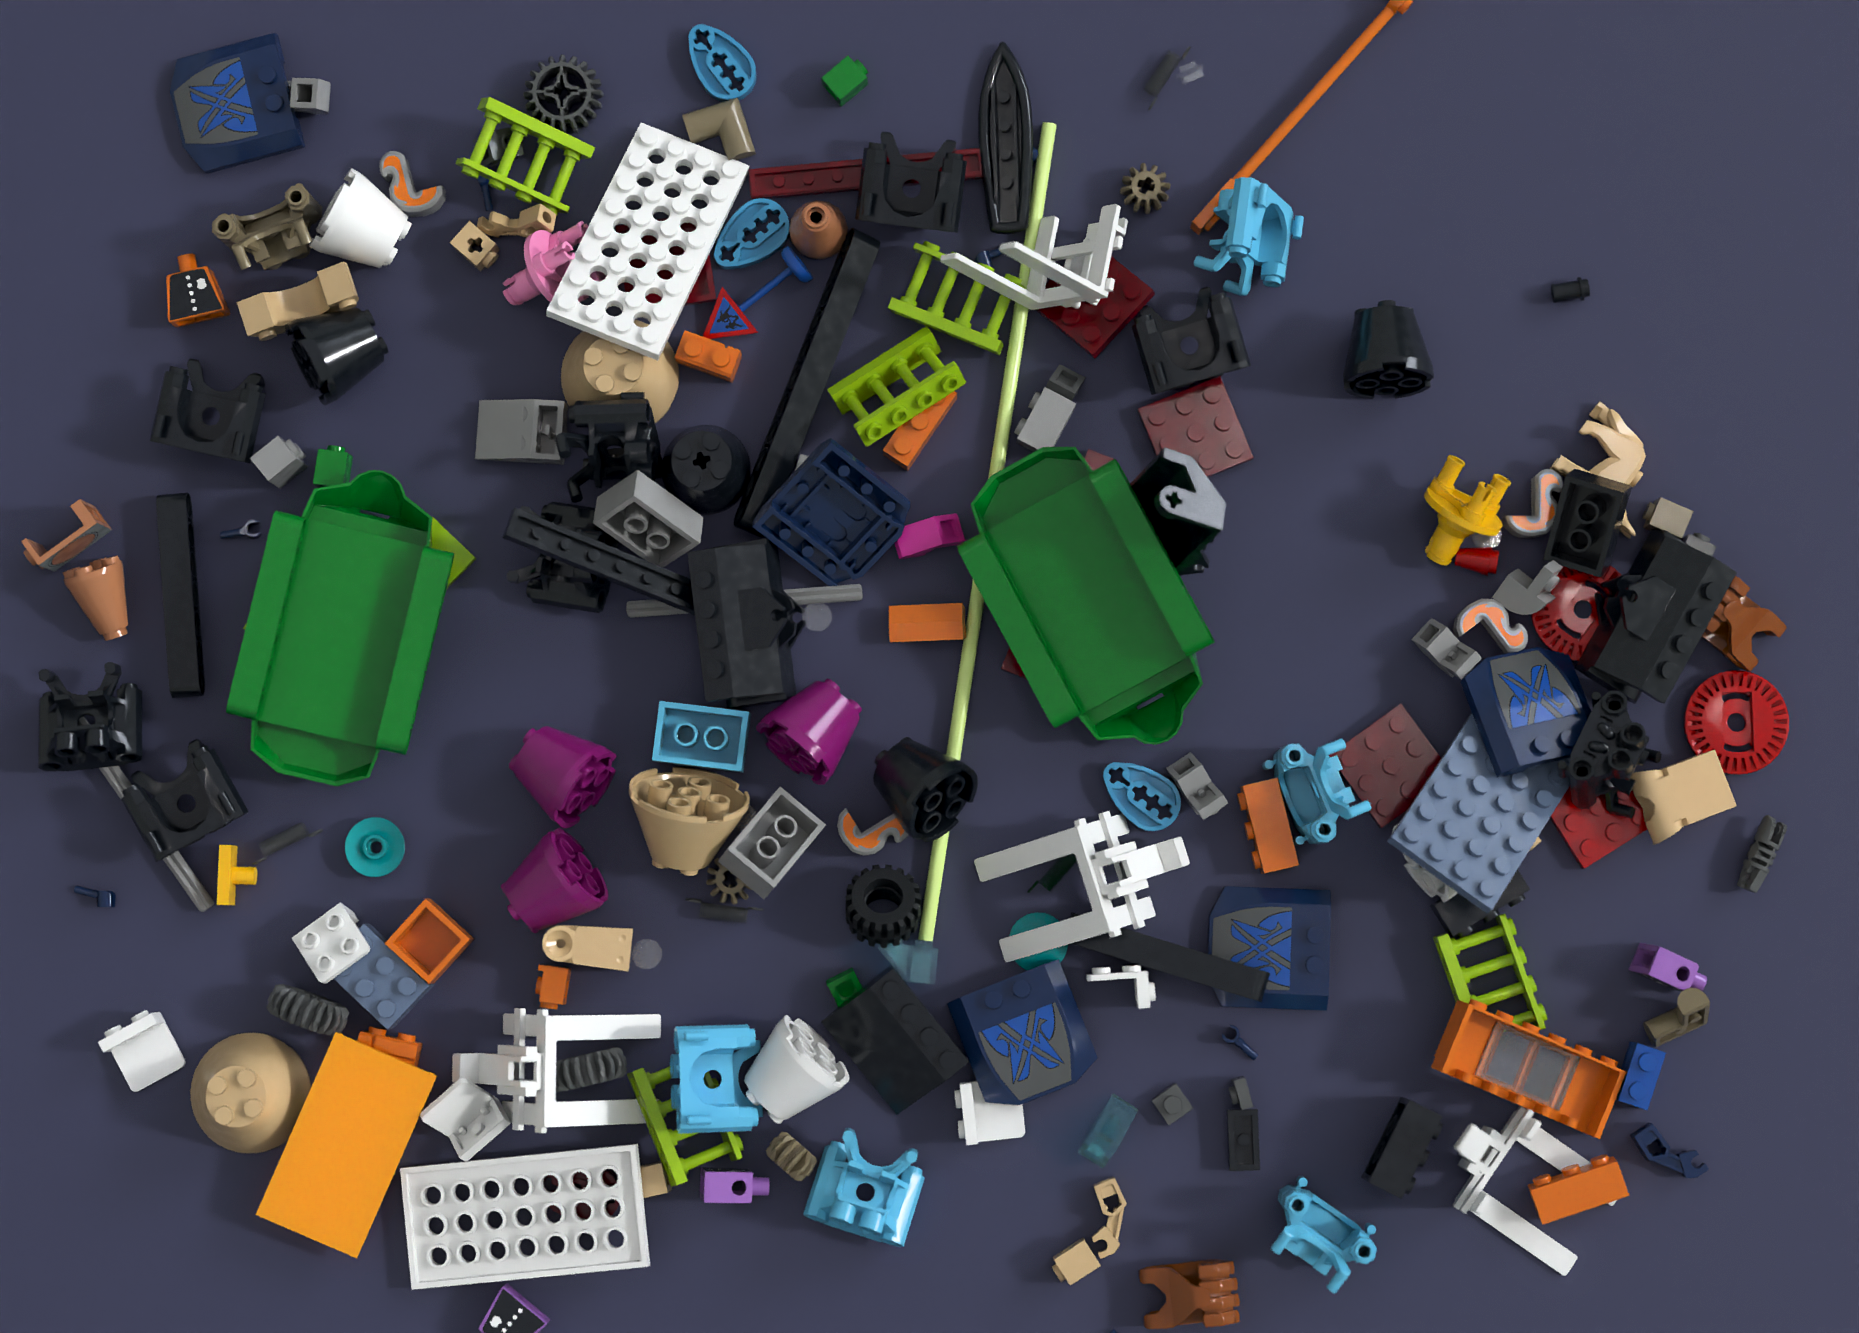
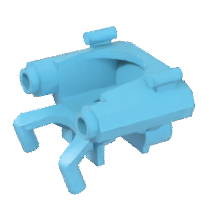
M1249 177L1235 179L1234 190L1225 189L1220 191L1218 206L1213 211L1229 225L1223 239L1210 240L1209 245L1214 250L1220 252L1214 259L1196 256L1194 266L1207 271L1217 272L1228 261L1230 263H1238L1241 268L1239 283L1226 280L1223 290L1239 296H1246L1251 289L1254 265L1261 266L1260 277L1265 286L1280 287L1281 282H1285L1291 236L1293 239H1301L1304 217L1297 215L1295 220H1293L1294 214L1291 206L1278 196L1269 185Z
M1342 738L1318 747L1315 756L1306 753V750L1300 744H1287L1273 755V761L1267 760L1262 764L1264 770L1274 768V777H1278L1281 793L1295 828L1301 834V836L1293 839L1294 845H1302L1304 841H1307L1309 844L1328 843L1336 836L1335 823L1338 816L1348 820L1371 810L1368 800L1351 807L1348 805L1356 801L1351 788H1345L1339 773V770L1343 768L1338 756L1329 758V754L1346 748L1345 741Z
M748 1024L675 1026L674 1049L679 1054H671L670 1075L672 1079L680 1078V1084L671 1086L672 1109H677L676 1125L678 1133L751 1131L752 1127L758 1126V1118L763 1117V1107L760 1104L758 1106L754 1105L748 1097L744 1096L738 1080L742 1063L761 1050V1041L756 1040L755 1029H749ZM709 1070L717 1071L721 1076V1083L715 1089L708 1088L704 1084V1075Z
M846 1128L842 1136L844 1144L831 1141L830 1145L824 1148L803 1215L814 1221L896 1247H904L925 1179L922 1176V1169L911 1166L912 1163L916 1162L918 1151L910 1148L892 1165L875 1166L862 1158L859 1153L855 1131L852 1128ZM866 1183L874 1188L875 1194L870 1201H861L857 1197L856 1190L859 1185Z
M1298 1176L1295 1186L1286 1185L1279 1190L1278 1201L1284 1209L1287 1226L1272 1244L1271 1250L1280 1255L1285 1248L1312 1265L1314 1269L1324 1276L1327 1275L1334 1265L1337 1272L1327 1284V1289L1332 1293H1336L1351 1272L1346 1262L1355 1260L1358 1263L1367 1264L1375 1259L1377 1248L1369 1236L1376 1232V1227L1372 1223H1366L1364 1226L1365 1231H1363L1353 1220L1311 1191L1302 1188L1308 1184V1181L1304 1176Z

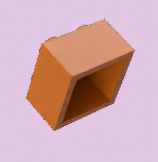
M425 898L385 944L428 984H433L475 938L432 899Z

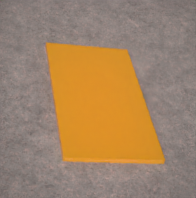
M335 1032L256 1215L350 1255V1257L358 1258L437 1075L358 1042L342 1033Z

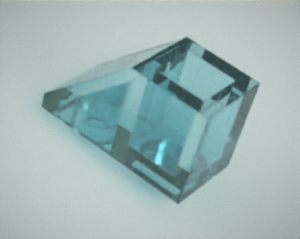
M900 939V945L893 946L892 943H887V948H881V944L878 943V949L904 981L935 984L939 948L933 947V941L915 940V945L903 944V939Z

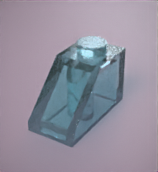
M1113 1093L1087 1133L1078 1153L1104 1168L1119 1148L1138 1109Z

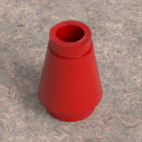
M1492 547L1459 548L1456 553L1455 566H1460L1486 576L1489 573L1496 574L1499 550H1492Z

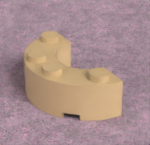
M343 261L317 271L318 276L302 285L277 292H262L237 302L247 336L259 337L260 341L269 340L276 337L277 334L285 333V324L295 319L344 311L356 307L359 297L348 264Z

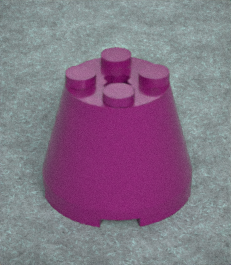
M828 678L824 682L814 681L767 713L756 725V730L761 734L764 733L767 737L768 742L765 745L782 763L797 774L802 772L813 776L811 780L819 785L825 784L834 774L859 723V714L862 711L857 702L852 699L847 700L839 692V686Z
M550 726L542 727L538 731L532 728L524 736V746L519 754H516L511 759L509 769L513 771L517 779L552 821L562 828L572 827L580 821L579 815L587 810L590 805L595 807L608 789L616 771L611 767L612 761L617 756L602 745Z
M557 828L545 834L506 882L501 884V889L510 902L507 906L509 913L515 920L522 919L534 934L548 927L594 911L608 900L607 886L599 869L596 867L592 868L591 863L582 853L584 848L569 833Z

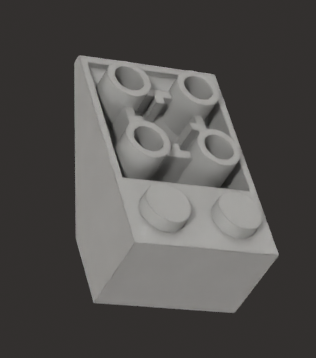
M542 399L479 400L475 459L564 465L565 459L559 456L555 438L556 435L567 432L568 405L565 401Z

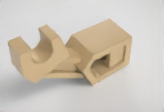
M541 203L520 211L519 219H509L505 215L492 211L490 212L489 220L484 216L478 218L477 228L485 234L499 237L500 235H520L527 238L538 230H545L549 233L553 232L556 214Z
M1114 1176L1093 1184L1103 1214L1108 1215L1106 1226H1102L1092 1236L1093 1242L1101 1239L1107 1242L1106 1248L1098 1251L1100 1259L1114 1254L1120 1246L1118 1242L1124 1207L1127 1205ZM1117 1193L1119 1204L1113 1208V1211L1107 1210L1108 1206L1104 1204L1103 1199Z

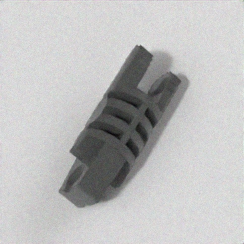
M1770 815L1763 817L1753 838L1755 843L1750 845V850L1747 852L1748 860L1744 859L1737 886L1757 893L1765 877L1770 872L1768 867L1773 865V859L1777 855L1774 852L1775 850L1779 851L1788 828L1787 825L1782 822L1776 823L1775 818Z

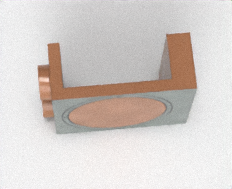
M79 499L70 507L83 523L81 528L48 552L42 544L25 538L21 541L26 548L23 553L33 566L38 565L41 569L46 568L55 572L112 531V529L94 505Z

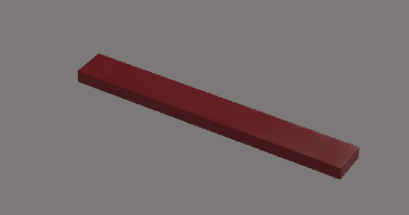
M980 148L956 150L955 153L964 154L963 160L967 161L964 181L982 179ZM937 152L902 156L909 161L924 162L932 159ZM863 159L748 169L751 200L859 191ZM910 179L907 180L903 186H913L920 184L918 181Z

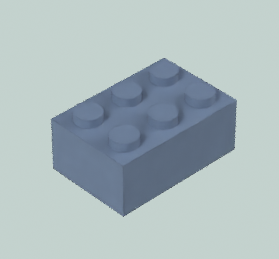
M363 924L359 930L370 946L369 953L336 976L334 980L387 1030L394 1029L435 984H428L385 944L387 939L371 924Z

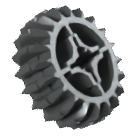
M561 54L557 63H555L552 56H549L548 61L550 65L545 67L543 62H539L538 66L541 71L539 73L535 70L530 71L534 81H525V86L530 89L523 92V97L530 100L525 104V107L528 111H532L531 117L537 120L540 119L539 121L549 124L556 129L559 126L560 130L566 134L568 132L567 127L571 126L573 132L577 133V124L582 123L585 128L589 126L586 120L587 116L591 119L597 118L592 108H602L601 102L596 100L603 97V91L597 89L602 83L600 79H593L596 76V71L594 69L587 70L588 64L586 61H582L577 66L578 60L576 56H572L569 63H567L565 55ZM568 74L580 78L586 84L587 89H580L579 86L570 85ZM557 75L555 84L544 87V90H542L545 83ZM564 84L569 96L566 95L567 98L563 99L562 104L557 94H561L560 91L563 90ZM585 99L582 106L570 114L571 106ZM540 100H547L548 103L556 104L559 116L547 112L541 106Z
M285 984L275 985L273 992L270 993L268 998L269 1002L266 1008L270 1014L319 1034L334 1037L335 1032L342 1033L343 1028L345 1029L348 1022L349 1011L345 1006L297 987Z
M615 1047L557 1060L556 1092L624 1077L627 1073V1062L622 1049Z

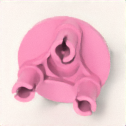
M580 221L565 231L559 230L554 234L545 230H538L530 234L524 243V258L527 268L514 274L511 278H507L502 283L504 286L510 285L509 288L502 291L507 301L514 306L521 305L542 294L551 302L571 260L575 258V252L571 253L570 251L573 250V246L581 242L588 225ZM596 271L590 277L595 281H602L606 278V275ZM583 295L578 299V301L582 302L585 299L589 298V296Z

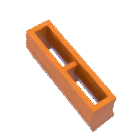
M963 603L889 606L890 642L962 640L966 638L965 606Z

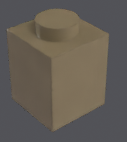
M1660 497L1654 503H1648L1642 516L1643 519H1646L1643 528L1649 531L1652 529L1666 530L1678 539H1682L1694 511Z

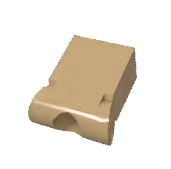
M1715 750L1692 756L1659 770L1635 772L1631 776V779L1635 780L1632 791L1643 808L1644 822L1654 845L1671 837L1683 826L1737 806Z
M557 925L549 929L544 935L542 941L543 951L547 957L557 962L629 971L633 928Z

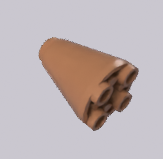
M819 200L805 203L798 208L792 216L789 226L791 242L798 253L808 258L819 260L839 253L848 232L845 216L839 208L829 202ZM812 218H814L815 220H821V221L818 222V223H814V222H812Z
M118 555L100 558L89 562L90 565L62 572L66 587L99 635L103 634L105 641L128 633L126 626H128L124 569Z

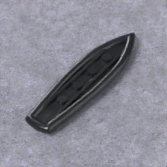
M1001 42L990 61L984 77L980 94L978 134L982 179L990 231L997 234H1014L1028 228L1033 163V121L1029 90L1023 72L1007 44Z

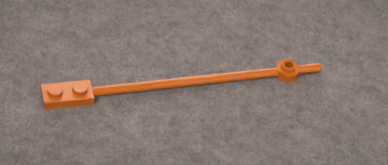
M1390 0L1372 23L1221 190H1234L1235 179L1250 177L1385 24L1398 12L1403 15L1414 1ZM1220 191L1192 221L1190 228L1198 235L1204 229L1209 232L1219 221L1220 218L1213 211L1218 206Z

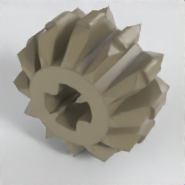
M1141 163L1140 172L1136 168L1131 167L1129 169L1130 176H1123L1122 182L1127 186L1120 188V194L1129 195L1124 200L1125 205L1135 203L1133 212L1137 213L1140 206H1144L1145 214H1150V205L1158 211L1162 207L1160 201H1168L1169 195L1164 191L1170 190L1171 186L1170 183L1162 182L1167 176L1165 172L1156 175L1158 166L1153 165L1151 171H1147L1146 164ZM1145 183L1149 184L1150 189L1146 192V194L1141 193V187H1143Z
M716 858L714 862L720 869L717 871L713 868H708L707 870L708 873L716 875V879H708L706 884H717L718 886L710 894L716 896L722 891L721 903H725L728 895L731 894L733 905L738 903L737 893L744 900H747L749 896L743 889L745 887L749 890L752 889L739 878L736 879L737 886L733 887L732 884H729V887H727L724 882L727 880L725 874L729 870L718 862L719 858Z
M781 1132L769 1143L770 1145L766 1149L767 1156L796 1181H803L806 1176L811 1174L817 1164L816 1157L787 1132Z

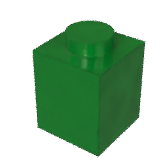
M846 56L821 78L822 86L842 107L868 85L866 76L868 71L858 59L853 61L849 56Z
M328 445L327 450L318 449L313 484L320 488L348 483L353 456L345 452V448L340 446Z

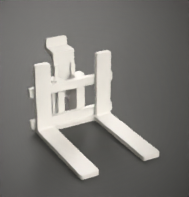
M1111 204L1102 207L1098 223L1088 224L1086 238L1082 243L1054 248L1059 218L1049 216L1042 218L1040 221L1034 251L1018 242L1000 244V252L1031 268L1027 289L1018 286L959 253L941 255L940 262L1030 310L1060 305L1065 308L1073 307L1078 309L1081 306V302L1084 301L1097 306L1100 299L1107 298L1108 292L1113 291L1115 280L1107 278L1113 250L1122 248L1128 220L1126 218H1119L1121 209L1119 205ZM1066 259L1064 267L1053 262ZM1047 277L1061 284L1060 287L1045 289Z
M1107 811L1098 814L1100 819L1098 821L1086 823L1085 818L1074 821L1075 827L975 859L974 863L981 882L1069 854H1075L1092 907V911L1000 939L999 944L1004 960L1010 962L1104 933H1109L1110 938L1121 935L1120 928L1133 924L1134 930L1144 927V920L1154 917L1155 911L1151 898L1148 896L1137 900L1135 891L1149 887L1146 878L1190 864L1182 837H1176L1137 849L1135 841L1120 845L1118 837L1129 833L1126 818L1123 814L1111 817L1110 812ZM1106 840L1109 849L1096 852L1093 844ZM1114 863L1119 881L1107 884L1102 867ZM1124 895L1126 904L1113 908L1111 899Z
M514 1008V1013L503 1014V1034L514 1035V1045H498V1054L454 1053L452 1056L453 1083L460 1078H466L474 1084L497 1085V1094L513 1095V1101H502V1107L512 1123V1130H524V1124L535 1125V1133H547V1127L644 1124L646 1122L637 1099L557 1102L556 1042L558 1040L660 1038L661 1015L551 1016L548 1015L547 1009H537V1015L525 1014L526 1008ZM525 1036H536V1047L525 1046ZM525 1062H534V1080L524 1079ZM524 1096H536V1103L524 1102Z
M1519 1106L1500 1133L1485 1125L1482 1129H1479L1476 1125L1469 1124L1454 1145V1149L1462 1157L1457 1165L1470 1173L1471 1176L1455 1198L1452 1206L1465 1214L1468 1210L1561 1275L1566 1276L1578 1259L1577 1255L1482 1189L1515 1141L1521 1143L1559 1171L1570 1165L1579 1164V1167L1591 1164V1162L1540 1128L1542 1123L1531 1118L1534 1112L1528 1108L1526 1110ZM1617 1200L1609 1202L1607 1204L1613 1206Z

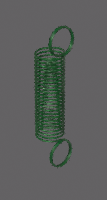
M1070 854L1068 855L1069 859L1057 861L1061 866L1053 869L1050 868L1049 871L1052 874L1042 877L1046 881L1043 884L1047 887V890L1051 891L1055 887L1054 885L1058 884L1060 879L1063 878L1062 876L1066 875L1068 870L1077 862L1076 856L1074 857ZM1038 880L1028 890V893L1040 883Z

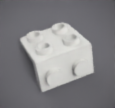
M341 902L292 937V940L314 975L323 984L334 979L370 951L369 944L355 924L359 921L352 910Z
M1141 965L1122 966V972H1111L1110 967L1092 968V974H1086V981L1134 978L1135 1001L1138 1009L1150 1008V1001H1156L1155 984L1149 982L1148 971L1141 970Z
M145 1010L131 1018L132 1024L124 1028L121 1025H117L104 1032L106 1038L98 1042L103 1053L112 1052L130 1089L134 1092L150 1086L183 1068L186 1064L185 1058L160 1012L149 1014Z
M460 1078L453 1083L451 1087L420 1113L424 1123L449 1137L459 1158L465 1162L469 1161L511 1124L499 1099L466 1078Z
M977 1081L960 1083V1090H954L956 1109L962 1108L963 1120L958 1121L959 1139L965 1138L966 1145H975L983 1141L1020 1138L1025 1135L1023 1105L986 1103Z

